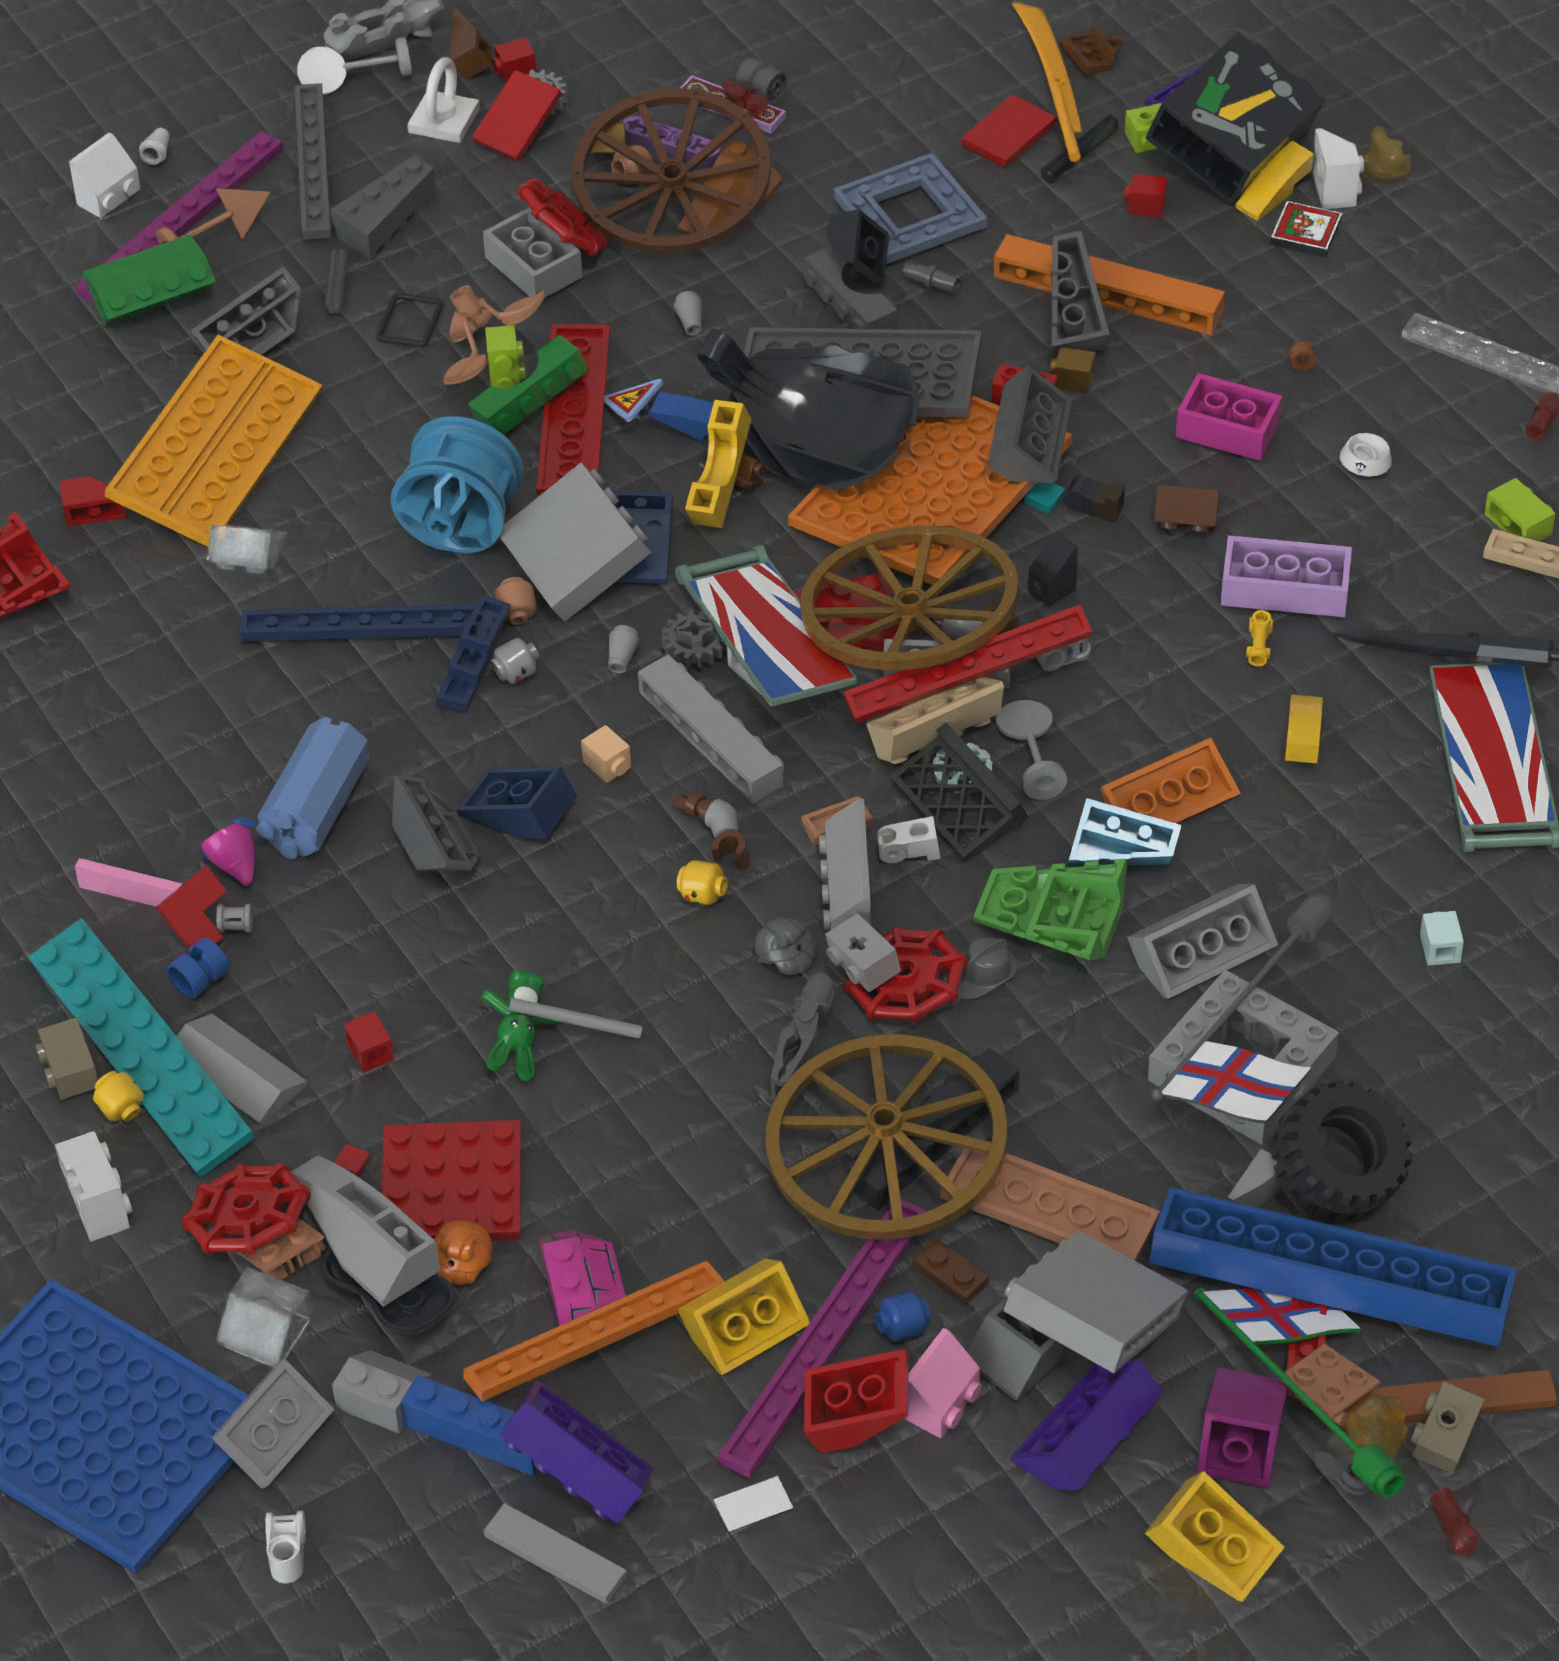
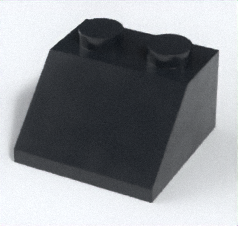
M860 209L830 214L827 241L857 270L876 285L884 286L890 233Z

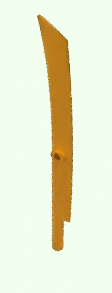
M1012 2L1011 4L1025 24L1043 64L1069 158L1072 162H1077L1080 160L1081 155L1075 134L1082 132L1069 77L1053 31L1042 8Z

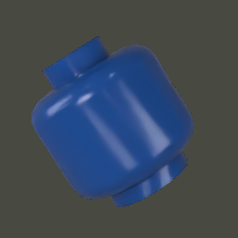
M906 1291L885 1297L880 1303L879 1312L875 1314V1321L881 1333H885L892 1341L900 1342L921 1336L931 1321V1314L928 1303L923 1297H919L912 1291Z

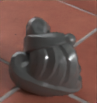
M778 915L765 921L764 926L756 935L754 947L759 956L758 962L760 964H775L782 974L795 975L803 974L812 967L813 960L817 954L818 943L810 930L801 922L787 916Z

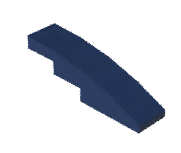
M481 595L460 635L459 646L448 666V675L436 696V705L466 714L500 637L510 610L509 603Z

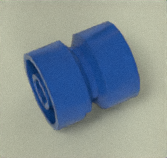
M206 937L199 939L189 947L187 955H179L166 967L170 981L181 994L189 999H195L209 987V982H216L230 969L229 962L223 951Z

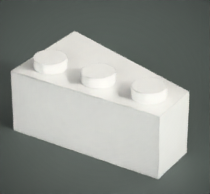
M95 1131L55 1144L60 1167L90 1242L129 1229L130 1225L127 1214L133 1212L127 1194H122V1183L116 1167L111 1168L109 1162L112 1159L106 1142L100 1143Z

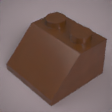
M1158 485L1154 521L1161 522L1160 528L1179 529L1180 523L1191 524V531L1209 532L1210 526L1216 527L1220 490Z

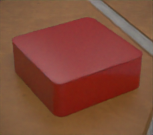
M346 1144L334 1163L360 1177L370 1161V1155L367 1151Z

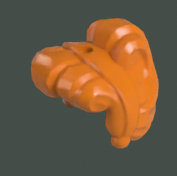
M462 1220L448 1222L441 1228L434 1239L436 1241L441 1270L436 1274L447 1279L452 1285L473 1284L479 1272L492 1261L491 1238L488 1232L476 1222ZM450 1260L454 1261V1265L450 1264Z

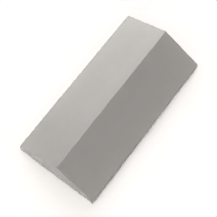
M212 1013L186 1023L177 1035V1038L232 1107L260 1127L308 1085L307 1080Z

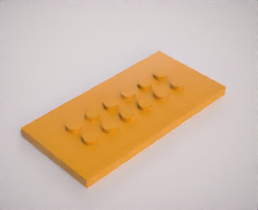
M217 335L107 486L104 497L213 549L320 395L322 384L221 335Z

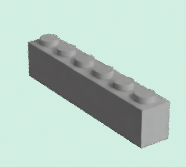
M668 654L638 671L639 693L752 804L783 786L784 765L781 759L775 754L772 755L764 747L759 737L753 736L748 732L742 721L737 717L734 718L719 699H714L707 692L703 683L696 681L682 663H677Z

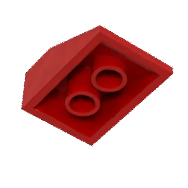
M906 1349L805 1370L804 1434L821 1454L855 1447L908 1416V1351Z

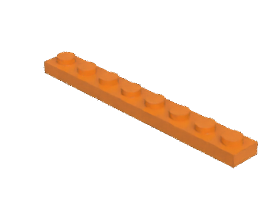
M706 1260L464 1368V1380L483 1402L679 1313L677 1310L679 1307L725 1281Z

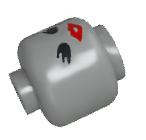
M514 638L494 650V658L491 659V663L502 682L507 680L511 684H516L536 673V660L540 659L532 642L526 644L521 638Z

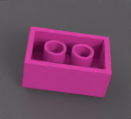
M1197 373L1177 411L1176 438L1261 461L1280 424L1283 396Z

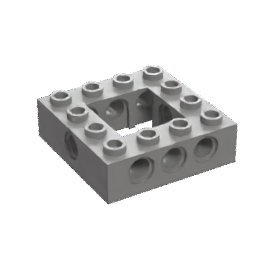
M1224 970L1149 1055L1148 1081L1160 1087L1249 985V982ZM1255 987L1211 1037L1209 1042L1222 1044L1227 1037L1229 1026L1244 1034L1245 1039H1253L1271 1049L1272 1054L1276 1055L1274 1060L1301 1067H1311V1071L1267 1123L1240 1120L1198 1104L1187 1103L1263 1145L1279 1125L1278 1121L1281 1116L1311 1088L1336 1058L1339 1032L1264 990Z

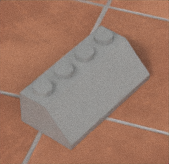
M863 798L856 799L826 820L825 835H819L820 854H826V860H820L821 879H828V885H822V903L829 904V910H823L824 930H832L856 913L871 925Z
M1236 884L1127 937L1138 967L1164 999H1169L1222 973L1224 970L1235 967L1278 946L1255 884Z

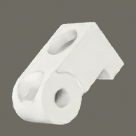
M933 816L887 825L877 832L879 857L886 863H897L905 858L926 855L928 861L941 859Z

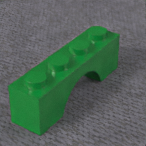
M561 335L557 336L537 351L539 357L538 366L528 379L512 387H490L468 403L475 420L493 427L504 435L589 371L580 350Z

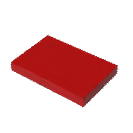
M515 70L473 134L472 139L475 143L519 162L559 101L562 92L554 86Z
M1011 95L961 138V146L1006 168L1056 125V116Z

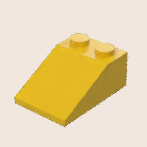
M1204 1471L1184 1482L1145 1531V1534L1171 1559L1239 1602L1244 1601L1285 1548Z

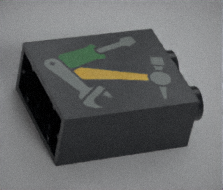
M1237 32L1162 102L1145 139L1233 207L1255 177L1281 149L1292 140L1298 144L1307 135L1325 99L1316 93L1314 87L1308 81L1295 77L1272 59L1270 53L1263 46L1253 44Z

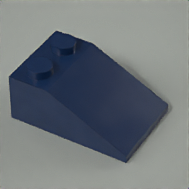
M561 766L487 769L456 811L462 817L519 838L543 839L553 832V828L562 816L568 812L577 794Z

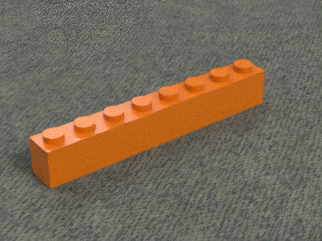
M1006 234L994 255V277L1051 292L1052 246ZM1088 255L1102 306L1201 333L1213 334L1224 312L1225 291Z

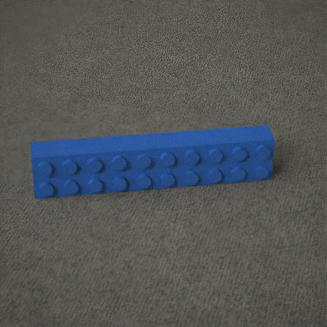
M1171 1187L1168 1190L1153 1233L1150 1256L1151 1264L1498 1347L1500 1346L1517 1273V1269Z

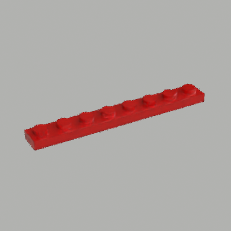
M1080 604L996 635L985 645L960 658L930 667L901 670L844 692V697L857 724L1092 637V629Z

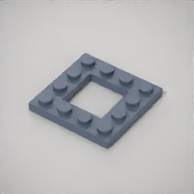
M933 153L833 189V198L845 212L860 209L890 233L887 264L986 228L988 218ZM922 187L943 213L898 229L878 205V202Z

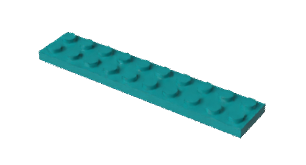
M82 918L28 956L29 960L74 1018L77 1017L78 1023L117 1073H128L144 1094V1099L141 1102L200 1179L256 1137Z

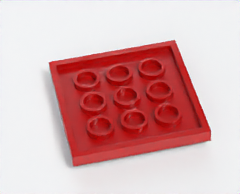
M521 1120L384 1125L382 1195L394 1203L432 1239H435L446 1223L462 1220L476 1222L488 1232L491 1241L521 1240Z

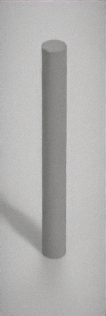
M512 997L509 1002L508 1011L640 1039L642 1026Z

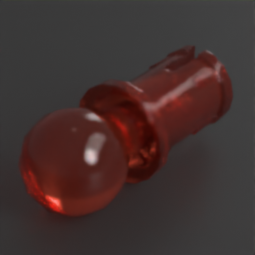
M733 78L727 79L722 85V93L735 100L739 107L747 108L750 114L759 116L766 112L768 101L764 95L755 94L754 89L742 86Z
M1547 392L1541 396L1539 404L1533 409V417L1526 426V429H1528L1526 433L1529 437L1541 439L1549 424L1555 421L1556 413L1559 412L1558 394Z
M1450 1488L1436 1491L1430 1499L1443 1522L1441 1526L1443 1532L1451 1534L1449 1539L1451 1548L1461 1555L1473 1553L1478 1546L1479 1538L1478 1534L1471 1527L1467 1526L1470 1522L1468 1515L1462 1513Z

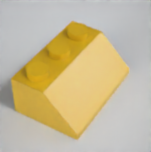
M767 1258L677 1309L692 1341L720 1375L733 1370L805 1328L810 1323L782 1261Z

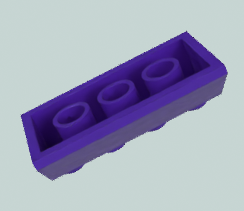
M1130 1359L1115 1373L1094 1363L1010 1458L1015 1464L1055 1490H1079L1088 1484L1091 1479L1090 1475L1094 1470L1111 1457L1114 1447L1133 1432V1426L1141 1416L1146 1415L1153 1409L1154 1401L1163 1391L1140 1359Z
M539 1381L533 1384L500 1433V1436L504 1438L505 1444L516 1453L523 1452L534 1460L533 1463L539 1471L549 1476L551 1474L563 1482V1487L571 1495L578 1498L583 1497L592 1504L593 1510L599 1516L607 1520L611 1518L617 1524L644 1491L653 1469L652 1466Z

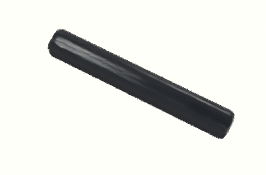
M1111 114L1107 115L1076 140L1081 158L1119 127L1117 117ZM1067 148L1041 169V178L1043 180L1045 179L1047 182L1054 181L1076 163L1070 160Z

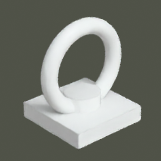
M442 57L435 63L428 79L426 93L408 123V133L461 143L480 109V104L477 99L455 95L457 71L452 59ZM445 70V92H437L441 76Z

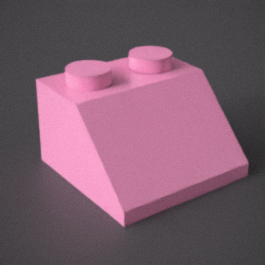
M945 1328L940 1331L908 1373V1416L904 1418L940 1439L949 1428L954 1429L962 1417L964 1407L968 1402L973 1403L977 1399L982 1388V1384L979 1383L980 1367L952 1333Z

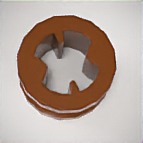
M1298 342L1288 350L1290 365L1293 369L1306 371L1315 365L1317 358L1312 344Z

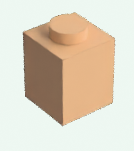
M608 726L601 727L581 740L583 763L606 783L617 776L623 775L631 768L630 746Z

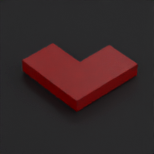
M206 865L155 908L187 948L203 937L210 939L215 944L223 938L203 911L227 892V890Z

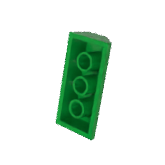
M191 234L82 272L104 326L207 291L216 283L206 255Z

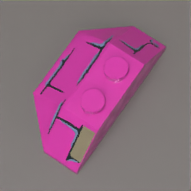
M575 1230L538 1236L558 1326L626 1297L612 1242Z

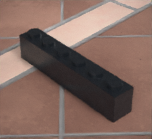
M988 1048L980 1056L977 1055L971 1059L986 1072L995 1084L1003 1104L1019 1091L1020 1070L991 1048ZM960 1073L952 1075L946 1080L940 1090L934 1095H928L919 1107L978 1090ZM981 1102L910 1123L966 1136L991 1114L986 1103ZM906 1135L933 1163L953 1147L952 1145ZM898 1145L894 1147L899 1191L901 1192L920 1176L924 1170ZM877 1148L853 1191L877 1211L890 1201L884 1151L880 1148ZM859 1155L854 1157L848 1166V1175L851 1169L853 1168L855 1162L857 1161Z

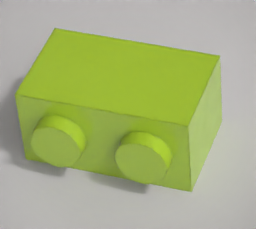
M1517 478L1487 492L1484 514L1502 531L1536 541H1541L1552 535L1556 513Z

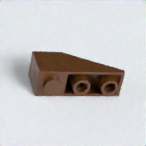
M456 8L453 10L449 58L454 62L456 71L467 80L492 65L493 47Z

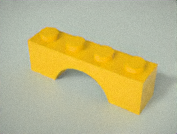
M714 401L707 426L709 448L706 465L700 479L697 482H692L685 506L686 513L695 525L715 528L723 527L752 420L743 403Z

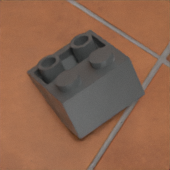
M1005 1297L987 1314L966 1352L980 1367L981 1375L1018 1401L1064 1357L1065 1346L1004 1312L1008 1297Z

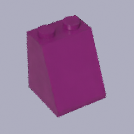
M1218 1367L1205 1413L1197 1474L1204 1471L1210 1477L1269 1488L1285 1412L1288 1386L1278 1378Z

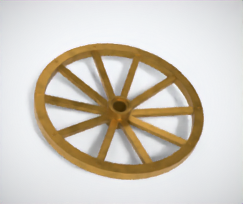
M944 526L900 527L857 539L824 559L810 574L803 587L800 608L803 625L807 634L828 655L848 664L870 669H919L960 658L993 639L1003 630L1015 613L1019 600V582L1016 568L1006 552L992 541L978 534ZM921 543L912 587L902 588L878 550L903 544ZM932 543L953 545L970 550L926 592L922 590ZM867 554L895 596L894 598L840 577L835 573L848 563ZM980 556L989 560L1002 574V576L937 597ZM825 583L885 606L814 608L818 594ZM1005 586L1003 598L995 612L940 608ZM886 617L838 639L829 634L817 620V618ZM929 618L981 621L984 623L970 633L953 641L932 623ZM896 624L899 625L887 652L866 650L851 645ZM923 629L940 644V646L928 649L900 652L909 631Z
M885 1034L861 1037L838 1044L821 1052L801 1066L786 1081L772 1104L766 1125L765 1143L769 1167L777 1187L788 1202L802 1215L826 1229L846 1236L887 1240L912 1237L938 1229L956 1220L976 1205L989 1191L1002 1168L1008 1144V1127L1001 1096L995 1084L977 1063L958 1050L931 1039L912 1035ZM881 1054H910L930 1059L894 1103L887 1101ZM870 1055L877 1103L872 1106L827 1076L825 1072L847 1061ZM941 1064L960 1073L978 1090L903 1111ZM815 1081L865 1117L787 1116L799 1094L811 1082ZM985 1102L992 1117L993 1138L992 1142L910 1122ZM782 1128L860 1129L788 1169L783 1162L780 1149ZM906 1135L988 1154V1157L977 1176L961 1191ZM868 1140L829 1209L814 1201L795 1183L794 1179ZM899 1145L952 1199L933 1210L903 1218L894 1147ZM877 1148L883 1149L893 1220H869L841 1214Z

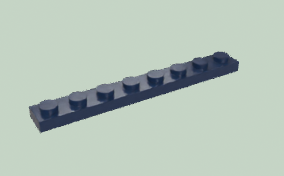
M476 604L242 610L240 636L241 641L460 636Z

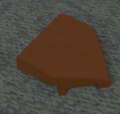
M1092 25L1089 34L1062 35L1060 45L1084 75L1088 76L1111 69L1125 37L1118 34L1115 37L1104 35L1096 26Z

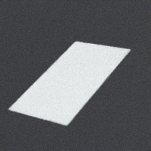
M778 1476L714 1499L728 1531L793 1508Z

